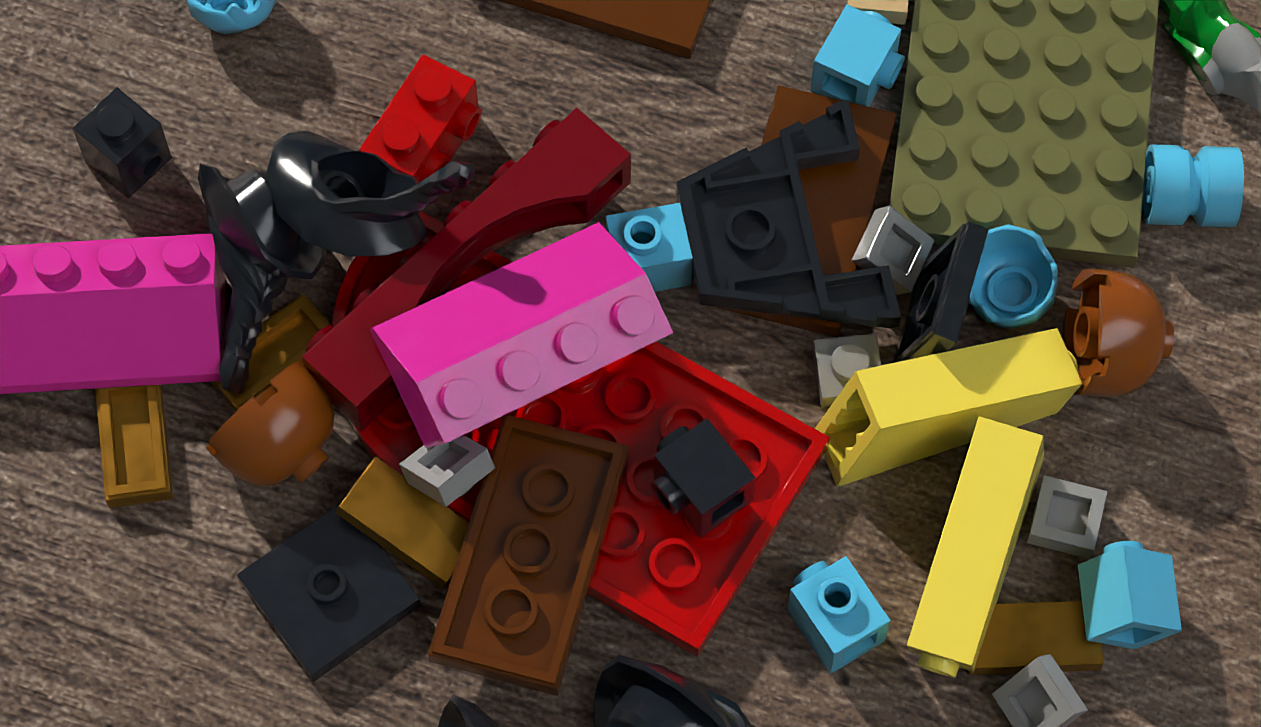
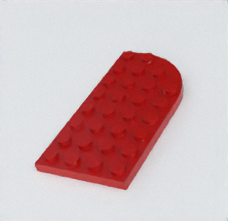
M419 211L428 234L422 241L428 243L444 228V224ZM408 250L387 256L355 257L340 286L332 319L334 327L352 311L355 300L368 286L374 283L381 285L398 270L399 263ZM492 251L466 270L446 293L508 265L512 261ZM657 341L506 414L629 446V457L588 594L696 657L703 650L818 465L830 441L829 436ZM401 396L362 432L349 420L352 429L368 453L373 458L376 456L404 476L399 464L422 447L423 443ZM503 416L464 435L487 448L491 456ZM707 418L755 476V486L751 503L700 538L680 512L671 515L662 506L653 492L651 483L655 481L653 479L654 454L657 453L656 449L659 443L677 428L687 426L691 430ZM483 478L474 484L467 493L458 497L447 506L468 522H470Z

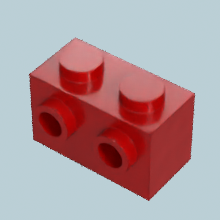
M422 54L359 151L376 154L396 170L415 176L421 182L451 162L462 142L467 141L475 132L482 115V108L478 105L476 80Z

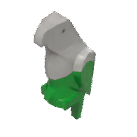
M1159 0L1169 17V21L1162 26L1206 92L1212 95L1223 93L1239 98L1261 113V36L1246 23L1235 18L1231 14L1225 0Z

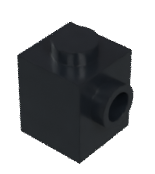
M118 87L72 128L85 163L128 199L172 159L161 123Z
M707 418L691 430L687 426L677 428L668 434L657 446V453L654 454L653 479L655 481L651 483L653 492L662 506L671 515L680 512L700 538L753 501L755 476Z

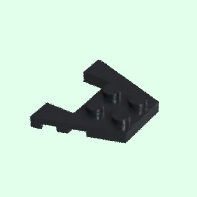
M848 100L839 101L827 107L826 114L804 125L798 121L780 130L779 137L751 151L744 148L677 181L676 195L678 203L681 205L693 257L692 269L700 305L889 329L899 327L901 314L889 265L827 276L823 275L798 171L858 160L860 147Z

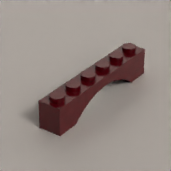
M575 108L561 122L553 120L548 123L537 135L533 147L517 162L515 160L507 161L494 173L489 182V187L473 202L466 200L456 206L447 217L444 228L428 243L421 241L409 249L402 257L398 270L381 285L374 283L368 286L355 300L352 311L335 327L333 325L325 326L312 337L306 347L305 354L302 356L303 364L327 391L332 405L362 432L400 397V393L371 334L370 328L445 294L466 270L490 252L522 236L558 226L588 223L631 183V154L578 108Z

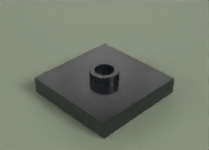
M968 221L924 263L916 282L893 363L946 352L956 343L964 315L968 308L971 289L989 229Z
M341 503L237 574L240 584L313 682L421 606L418 595L378 543L335 513Z

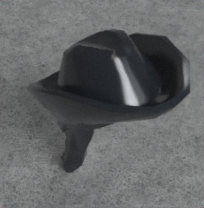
M298 131L288 133L275 141L266 176L278 215L304 241L347 257L387 256L409 250L426 238L428 234L419 211L429 204L436 203L439 195L449 194L453 190L466 188L469 182L474 181L475 166L471 162L451 161L437 172L419 182L417 177L396 170L376 154L355 150L339 141L310 131Z
M200 163L198 181L207 212L206 225L212 231L219 264L232 286L230 309L225 330L227 343L219 366L222 389L231 393H241V390L250 378L249 360L256 346L257 337L262 332V321L272 312L273 300L281 295L288 278L313 279L326 262V252L324 248L304 241L278 215L265 171L251 168L230 180L223 177L216 167Z
M618 655L604 666L597 684L593 704L594 727H756L749 722L737 703L663 665Z

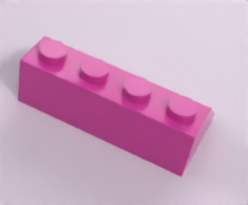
M599 222L370 328L371 334L425 448L446 444L673 333L647 274Z
M212 233L0 246V394L221 381L219 366L224 350L226 279L219 264Z

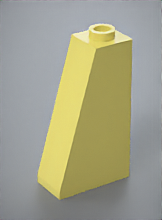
M1055 328L855 371L815 429L830 437L829 446L824 453V458L837 487L970 443L979 416L1018 427L1056 414L1083 383L1079 377V369L1075 357L1067 350L1058 329Z
M978 417L907 642L909 651L920 655L917 666L951 678H956L959 668L974 672L1044 460L1043 435Z

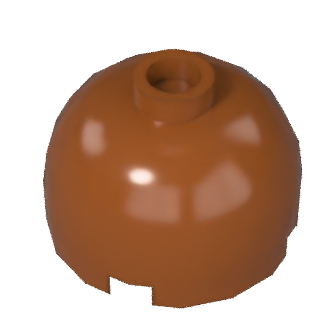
M1084 269L1075 279L1071 289L1083 291L1078 309L1066 308L1062 331L1063 342L1067 350L1073 354L1077 361L1079 377L1083 383L1073 395L1095 397L1124 396L1141 389L1156 373L1161 359L1169 358L1174 345V327L1171 321L1165 320L1163 306L1154 291L1137 277L1118 271Z
M299 360L269 381L273 387L265 390L257 398L252 396L208 441L210 445L206 449L227 471L243 482L257 487L275 486L293 475L302 484L329 459V456L321 448L333 433L335 413L330 396L318 380L304 367L303 362Z

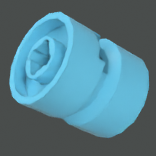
M1151 144L1148 146L1142 196V213L1146 225H1183L1189 215H1192L1198 227L1234 228L1237 226L1244 194V164L1239 147L1204 146L1201 147L1195 157H1192L1188 150L1179 145Z

